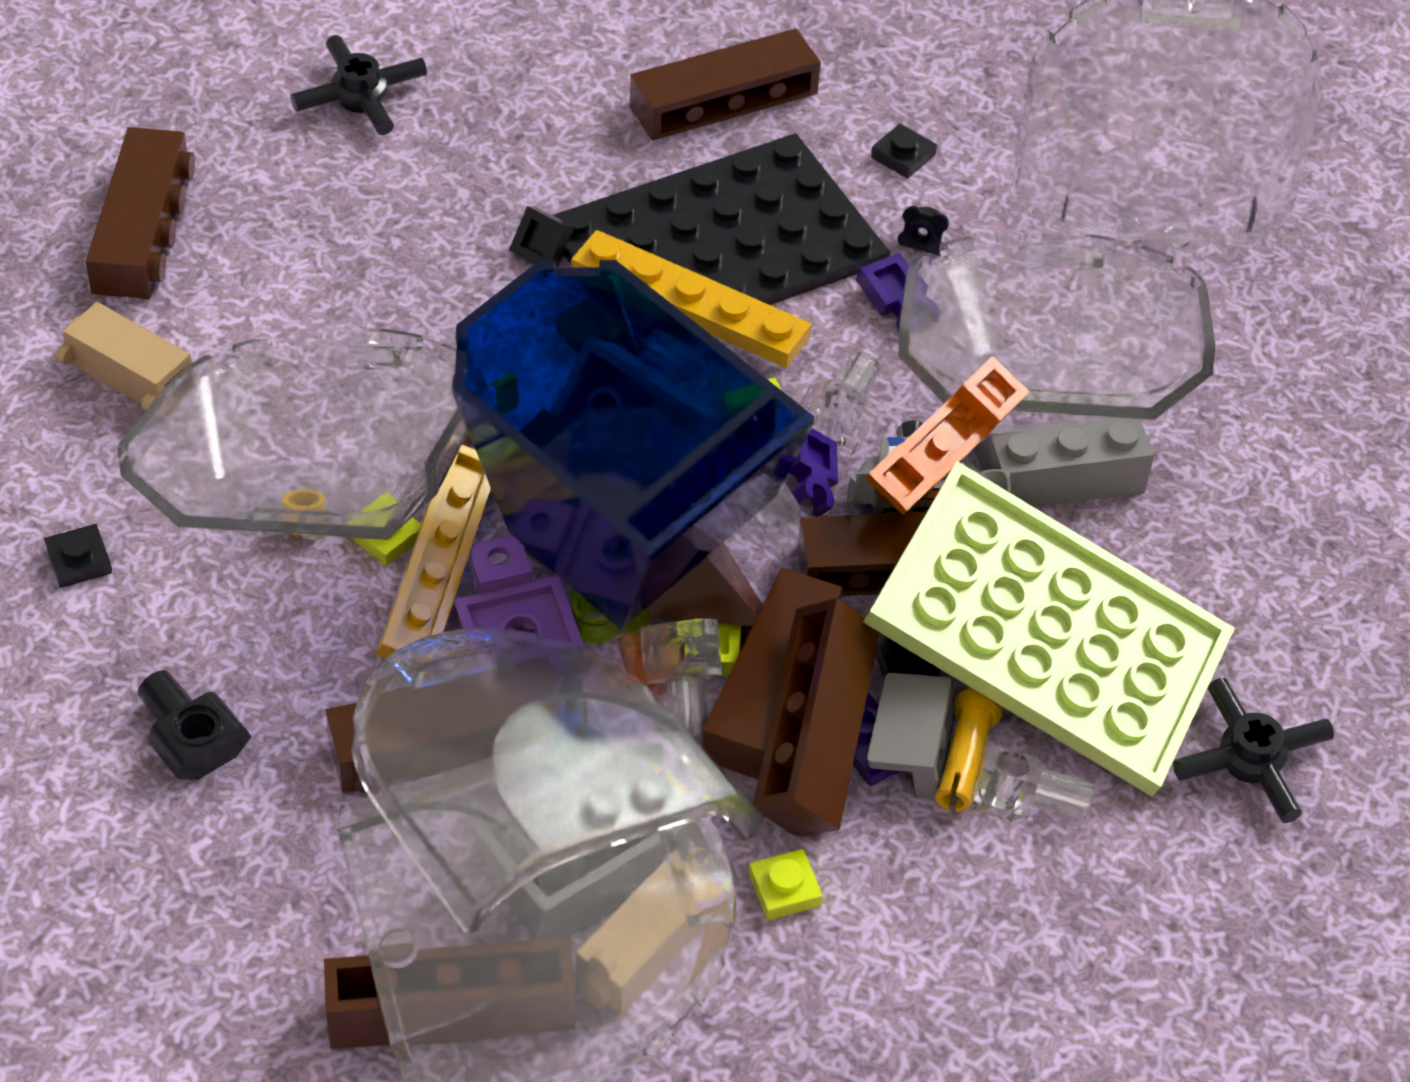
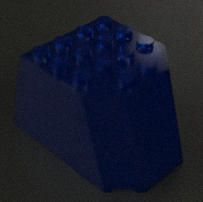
M599 260V267L555 268V261H538L456 324L455 339L457 346L455 375H453L452 381L453 396L509 534L516 537L524 547L620 630L777 496L815 423V416L617 260Z

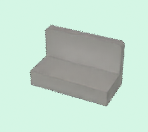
M888 673L885 676L867 755L868 765L873 769L912 772L915 794L918 797L935 800V794L939 788L945 768L955 721V697L952 678Z

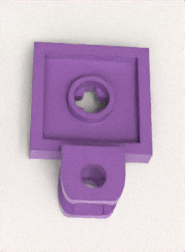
M509 535L475 543L471 552L473 567L472 589L474 594L454 599V613L475 676L480 677L542 663L547 664L552 682L589 674L590 660L559 575L532 581L533 571L521 542L514 536ZM495 553H503L508 556L509 560L506 563L496 565L489 561V557ZM516 629H523L525 635L535 634L536 636L530 642L524 644L511 641L513 639V631Z

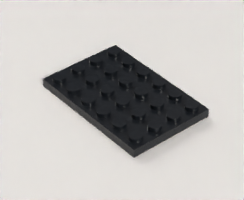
M796 133L553 214L556 218L575 227L563 254L570 265L572 257L596 230H599L769 305L856 275L860 268L890 256V250ZM579 277L628 349L634 353L700 331Z

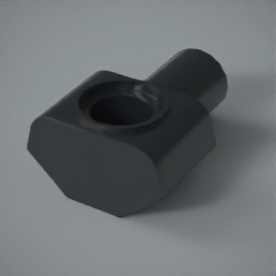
M160 670L152 673L145 678L138 688L139 698L158 720L150 729L148 743L179 780H199L236 758L251 738L248 730L217 693L213 691L207 692L192 700L169 671ZM201 736H206V737H207V738L202 739V740H192V739H194V738L201 737Z

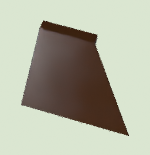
M722 541L649 605L648 616L753 627L763 604Z

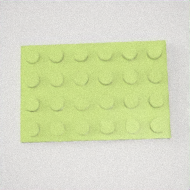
M958 461L946 477L863 623L1151 797L1161 788L1235 629Z

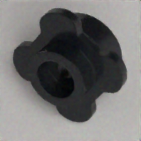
M907 207L902 214L905 221L904 229L897 237L899 245L917 248L935 255L941 254L944 249V244L941 241L942 235L949 227L948 218L931 207ZM919 229H926L927 234H921Z

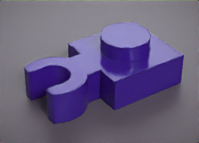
M900 252L859 269L855 280L881 316L894 312L897 317L896 327L900 334L907 338L913 336L917 326L912 319L922 321L928 329L934 326L937 313L929 303L921 300L926 288Z
M799 421L786 430V471L797 477V484L791 491L793 504L799 507L811 499L813 515L817 517L828 512L834 506V495L831 488L838 484L837 442Z

